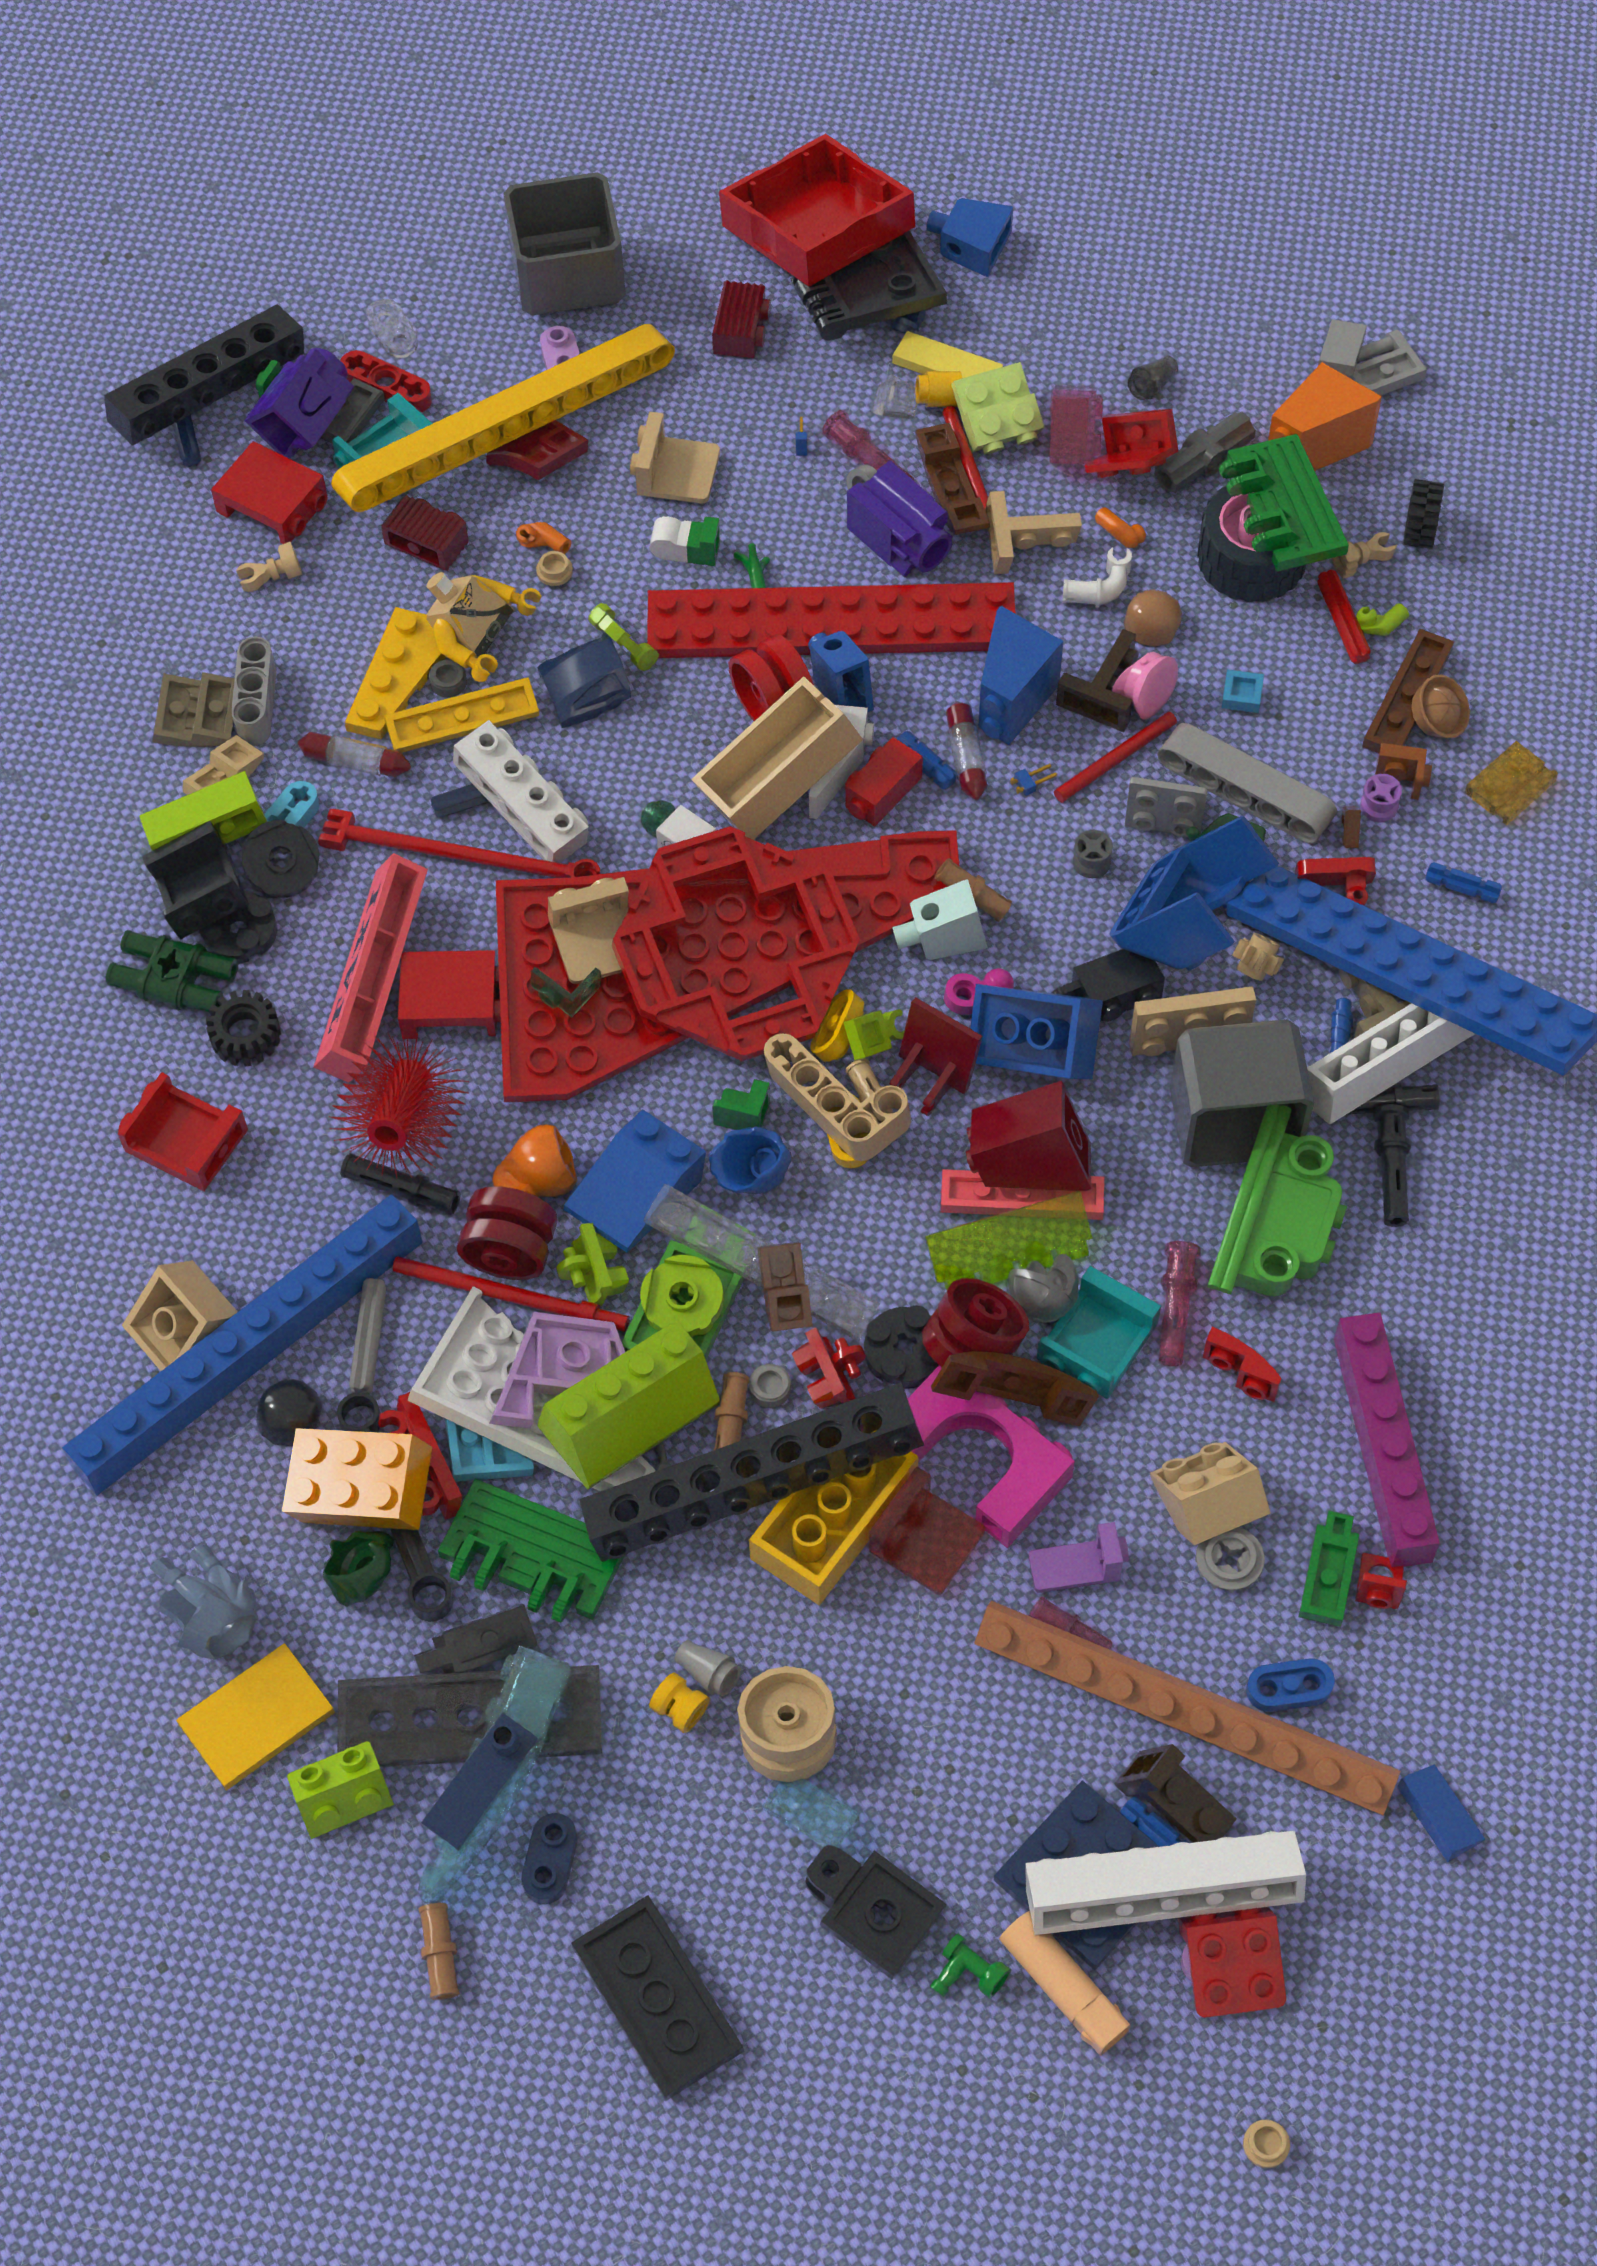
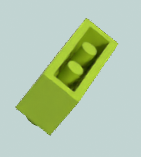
M245 771L139 815L152 851L211 821L225 843L248 835L255 828L267 822L257 794Z

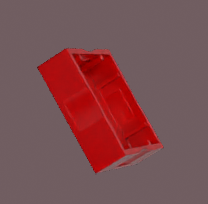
M826 133L790 152L777 163L757 170L719 191L722 226L807 286L817 283L916 227L914 192L883 171L863 162L856 153Z

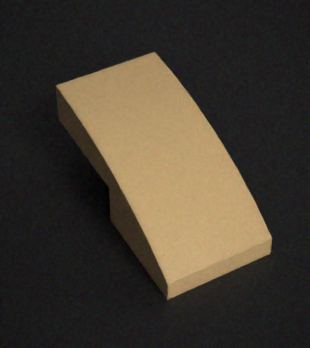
M235 735L210 752V763L183 780V792L187 795L243 771L249 777L264 759V753L238 735Z

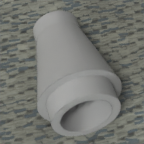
M690 1640L684 1641L675 1654V1662L681 1665L710 1695L716 1693L720 1696L727 1695L734 1688L741 1674V1667L735 1664L734 1657L697 1645Z

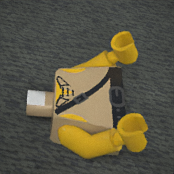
M439 572L426 585L437 598L427 613V621L433 628L438 651L465 669L468 667L472 668L471 674L475 681L484 682L488 679L489 672L494 673L498 666L497 660L485 653L513 613L514 609L510 605L512 603L517 604V609L522 615H532L536 607L527 604L525 599L539 602L541 594L533 588H527L519 594L516 592V588L477 575L449 580L443 572Z

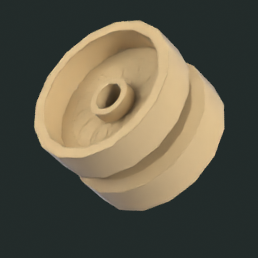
M784 1666L768 1669L749 1682L741 1693L737 1712L744 1756L753 1769L771 1780L783 1782L808 1779L821 1771L834 1755L837 1741L835 1707L832 1693L823 1680L806 1669Z

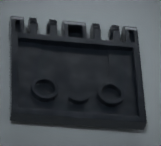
M910 230L811 286H807L787 272L791 276L790 280L795 286V290L809 314L813 315L812 320L816 324L820 336L826 341L841 338L850 329L863 328L869 324L896 319L903 315L922 310L926 311L947 304V292Z

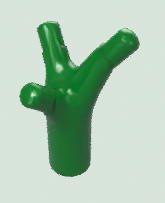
M750 543L748 545L749 557L738 551L733 556L745 566L752 588H766L763 571L770 562V558L764 557L762 560H759L756 545Z

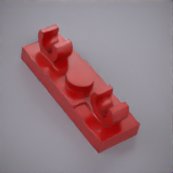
M410 1392L398 1396L397 1410H387L381 1413L378 1424L380 1428L387 1425H395L398 1427V1430L390 1433L412 1434L432 1446L425 1494L429 1495L432 1499L423 1503L421 1516L432 1515L440 1508L445 1520L455 1517L461 1505L462 1494L420 1407L407 1401Z

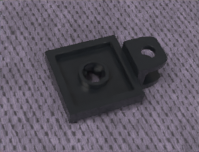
M832 1845L824 1846L807 1868L805 1880L808 1891L830 1908L822 1918L820 1926L893 1980L944 1912L947 1904L875 1850L861 1867V1863L842 1849ZM826 1871H831L836 1876L827 1877L823 1873ZM886 1905H889L893 1908L891 1917L895 1921L890 1925L887 1923H883L881 1926L874 1922L875 1914L871 1910L875 1906L883 1909Z

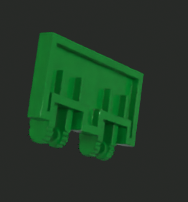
M1298 434L1228 450L1227 460L1222 462L1218 468L1220 475L1223 479L1230 478L1226 487L1231 496L1248 494L1246 504L1250 506L1252 516L1247 518L1243 524L1245 531L1248 535L1259 533L1251 541L1254 551L1256 550V552L1260 553L1273 550L1272 562L1277 572L1347 555L1349 544Z
M476 1478L438 1549L440 1558L453 1563L450 1577L457 1581H460L467 1573L476 1553L484 1555L485 1558L476 1573L474 1587L482 1591L487 1588L500 1562L504 1565L498 1575L499 1582L530 1594L527 1609L535 1613L544 1605L553 1584L562 1587L563 1589L553 1606L551 1615L552 1620L560 1623L567 1616L577 1594L581 1595L575 1607L576 1613L594 1620L624 1558L601 1562L589 1540L584 1522Z

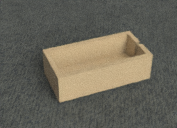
M803 676L691 780L709 802L735 828L745 832L746 837L754 840L853 750L863 738L845 714Z

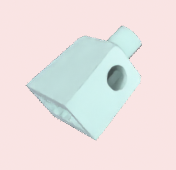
M968 879L913 900L910 903L914 921L892 927L898 949L921 943L925 957L928 960L988 948Z

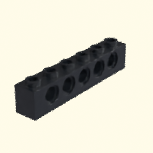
M276 304L105 394L107 422L132 446L146 438H150L155 433L174 423L180 422L185 417L256 380L259 373L267 368L271 360L280 362V366L288 361H293L300 355H303V327Z

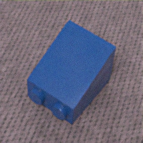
M1000 606L996 611L980 686L978 728L982 729L990 738L999 739L1010 745L1057 689L1061 673L1063 640L1003 606Z

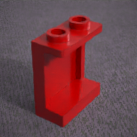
M254 441L211 489L217 513L229 518L237 510L275 529L279 534L280 543L282 544L292 542L295 537L300 536L305 530L306 524L316 512H320L325 507L328 499L322 474Z
M495 950L402 952L398 1022L401 1035L403 1031L404 1039H407V1037L408 1039H416V1037L418 1039L419 1027L485 1026L487 1027L488 1036H496L497 1022H501L500 999H498L499 965L497 964Z
M161 1072L154 1082H150L145 1087L141 1100L132 1113L129 1112L123 1117L119 1125L118 1136L125 1152L205 1192L247 1133L248 1127L242 1110L228 1104L226 1109L222 1111L173 1086L170 1076Z

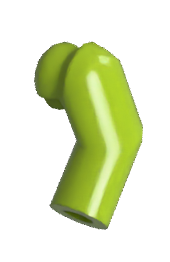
M1400 603L1395 604L1384 615H1378L1376 610L1373 608L1370 610V607H1363L1356 614L1363 633L1379 636L1389 635L1409 617L1407 608Z

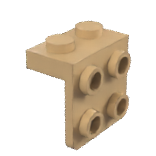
M649 411L646 426L640 425L638 431L637 445L640 447L639 453L632 454L630 474L636 475L637 495L700 504L706 503L710 497L720 457V447L715 443L665 437L663 413Z
M624 877L615 880L603 878L594 882L589 887L578 890L566 888L558 891L554 896L548 897V919L569 981L572 984H581L622 972L611 945L619 926H621L628 912L629 890Z

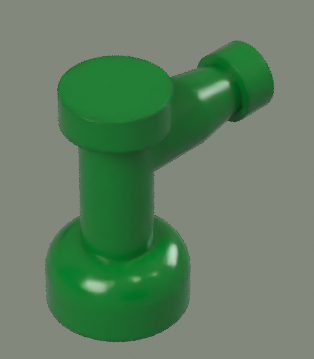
M957 1933L949 1941L942 1953L949 1961L938 1979H935L930 1987L944 1998L949 1992L948 1988L959 1979L965 1969H968L980 1979L978 1983L979 1990L989 1999L992 1998L1008 1979L1011 1968L1000 1961L989 1964L965 1944L966 1939Z

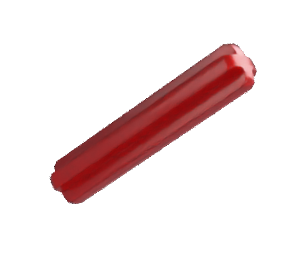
M1332 569L1327 572H1321L1318 575L1317 583L1351 662L1359 664L1368 661L1371 654L1370 647L1337 572Z

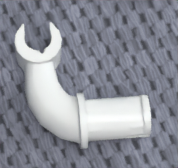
M1113 547L1108 551L1106 571L1110 576L1106 580H1101V578H1097V581L1064 579L1062 603L1095 604V608H1099V605L1108 604L1117 599L1127 584V575L1130 573L1132 562L1131 551L1127 548L1126 557L1118 561L1113 556Z

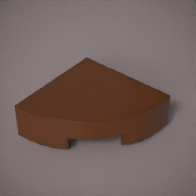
M1344 805L1342 807L1341 823L1344 824L1342 843L1345 848H1359L1361 809L1357 805Z

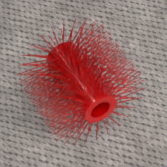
M403 1036L407 1060H404L403 1048L402 1059L400 1050L398 1052L395 1042L393 1043L400 1061H397L394 1055L389 1052V1049H386L384 1043L382 1044L377 1039L388 1053L391 1061L366 1044L373 1050L381 1062L358 1052L371 1066L352 1062L364 1073L347 1072L359 1085L342 1083L353 1095L337 1094L350 1106L332 1105L343 1112H350L347 1114L353 1117L330 1118L358 1126L329 1129L365 1132L354 1137L338 1140L368 1137L367 1141L354 1147L358 1148L364 1143L367 1145L371 1141L373 1145L369 1146L364 1153L370 1148L377 1146L372 1161L381 1148L380 1158L384 1152L383 1168L386 1150H388L387 1161L390 1151L391 1171L393 1159L396 1172L393 1151L396 1150V1161L398 1152L400 1163L402 1160L406 1173L407 1171L409 1172L399 1150L401 1149L410 1158L411 1162L413 1161L415 1166L422 1171L412 1158L409 1150L430 1165L432 1164L419 1150L422 1148L416 1146V1144L430 1151L428 1153L443 1159L428 1144L448 1149L436 1137L451 1138L452 1136L441 1126L457 1127V1125L451 1122L445 1115H461L448 1104L466 1105L453 1097L449 1098L444 1095H447L445 1093L468 1092L440 1084L469 1081L434 1079L438 1075L461 1070H447L445 1072L441 1070L438 1073H430L432 1069L445 1063L441 1062L435 1067L432 1065L428 1069L426 1065H429L434 1058L428 1063L426 1061L422 1064L427 1054L426 1051L420 1061L417 1062L420 1053L419 1050L415 1059L417 1037L413 1060H411L412 1050L409 1060L408 1037L406 1051ZM384 1059H386L388 1062H390V1063L394 1066V1068H393L389 1063H387ZM376 1061V1062H378V1063L384 1065V1067L381 1066V1065H379L380 1067H378V1066L375 1065L373 1062ZM366 1080V1081H369V1082H371V1083L365 1084V1083L362 1082V1081ZM349 1121L360 1122V1123H365V1124H362V1125H361V1124H357V1123H353V1122H349ZM425 1136L430 1137L431 1139L435 1140L436 1142L433 1143V1142H431V1141L426 1140V1139H429V1138H427V1137H425ZM406 1143H407L409 1146H411L415 1151H413L411 1148H409V1147L406 1145Z

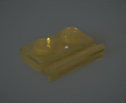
M1515 741L1466 785L1465 794L1492 815L1497 814L1503 819L1502 823L1507 826L1556 782L1558 772L1555 770L1550 771L1544 766V761Z

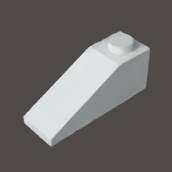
M835 705L845 714L863 740L810 788L809 818L817 819L846 783L848 777L862 763L865 746H872L874 723H868V708Z

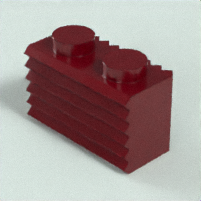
M724 281L712 333L713 354L755 359L757 347H763L765 342L766 328L762 325V321H769L771 312V299H765V286L763 284L757 285L754 283L751 285L748 282L744 284L742 282Z
M407 494L401 498L381 525L385 545L445 571L449 570L453 561H456L457 556L460 555L469 541L466 522L454 512L446 513L444 510L440 511L426 500L421 498L415 500Z

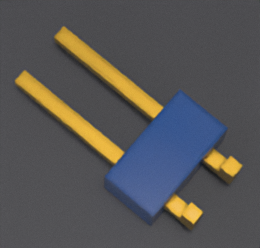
M1051 764L1030 773L1023 769L1015 773L1010 783L1011 785L1017 783V794L1023 792L1027 796L1036 792V785L1056 777L1057 773L1055 772L1034 782L1031 776L1051 768Z

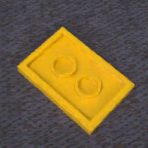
M284 1643L180 1716L176 1721L227 1791L325 1721L335 1711Z

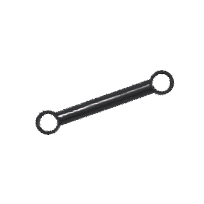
M355 1392L341 1400L337 1408V1417L342 1431L379 1433L380 1426L378 1422L381 1413L377 1401L371 1395ZM365 1406L373 1410V1418L363 1426L355 1427L345 1422L347 1413L355 1407ZM390 1528L411 1581L408 1588V1598L412 1611L418 1618L424 1621L434 1622L443 1619L449 1614L453 1606V1595L449 1582L441 1574L435 1573L418 1530ZM427 1586H439L445 1591L444 1601L434 1608H423L415 1603L419 1591Z

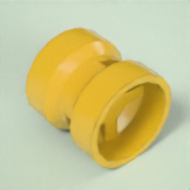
M673 1672L658 1686L650 1700L649 1708L658 1715H667L672 1719L674 1727L682 1733H687L705 1713L710 1698L700 1690H691L687 1687L686 1680L676 1672Z

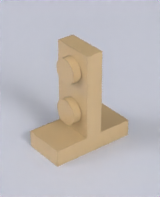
M990 492L985 512L990 522L988 534L994 574L1009 573L1014 558L1013 547L1029 549L1036 545L1049 544L1054 547H1064L1071 543H1076L1082 527L1080 513L1008 517L1005 492Z

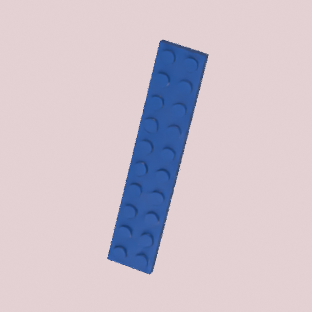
M1280 866L1253 879L1237 896L1227 903L1228 916L1564 1076L1597 1042L1596 1013L1308 879H1298L1297 874Z

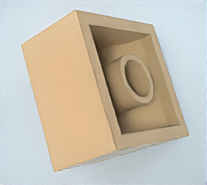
M192 1260L158 1265L122 1326L158 1369L162 1371L238 1311Z

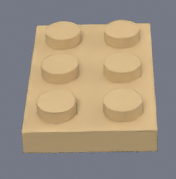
M1253 986L1135 1002L1129 1040L1132 1056L1143 1054L1146 1056H1157L1165 1051L1176 1050L1177 1040L1186 1029L1252 1023L1256 1004Z

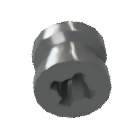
M1088 830L1076 838L1073 865L1078 874L1093 879L1099 878L1108 872L1113 850L1110 837L1099 830ZM1090 856H1099V858H1089Z

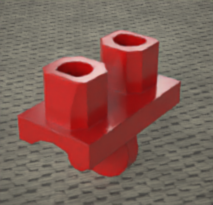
M816 1327L806 1332L805 1334L809 1342L795 1350L792 1356L800 1372L805 1376L819 1368L822 1369L824 1377L807 1386L814 1404L822 1409L839 1401L846 1403L857 1399L844 1371H847L850 1379H855L861 1375L858 1365L866 1357L862 1346H849L845 1338H839L834 1342L837 1349L835 1353L830 1339L822 1337Z

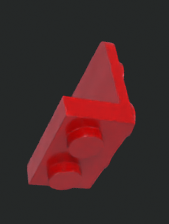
M1173 409L1110 414L1102 417L1107 454L1085 464V473L1097 472V477L1103 478L1119 474L1118 470L1129 469L1130 475H1138L1150 472L1152 466L1167 463L1166 458L1179 452Z
M1269 1907L1178 1918L1180 1935L1188 1947L1195 2010L1201 2017L1206 2018L1279 2008L1285 2004L1286 1990L1277 1918Z

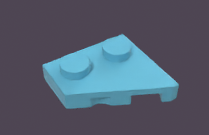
M445 1419L450 1470L455 1482L471 1481L475 1478L484 1480L533 1475L534 1465L530 1458H525L524 1455Z

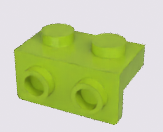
M369 1741L347 1748L342 1752L306 1765L287 1775L296 1804L311 1839L394 1805Z

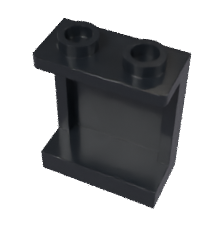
M211 821L142 856L145 866L157 882L166 908L163 910L164 918L180 940L249 904L227 844Z

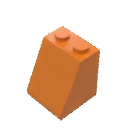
M1321 362L1274 412L1271 419L1268 441L1298 434L1313 469L1316 471L1366 450L1373 444L1382 396Z

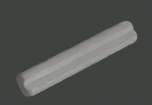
M367 1278L363 1282L349 1382L353 1393L363 1392L370 1394L373 1390L386 1294L385 1282L379 1278Z

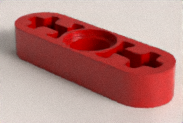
M359 350L350 351L340 359L347 369V380L349 382L355 378L383 391L385 402L399 393L419 412H424L431 406L430 385L425 379ZM384 377H390L395 380L389 386L377 384L378 380Z

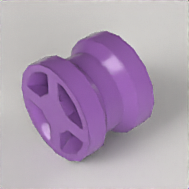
M1376 774L1367 779L1360 802V809L1363 815L1374 822H1385L1395 817L1402 796L1400 782L1388 774Z

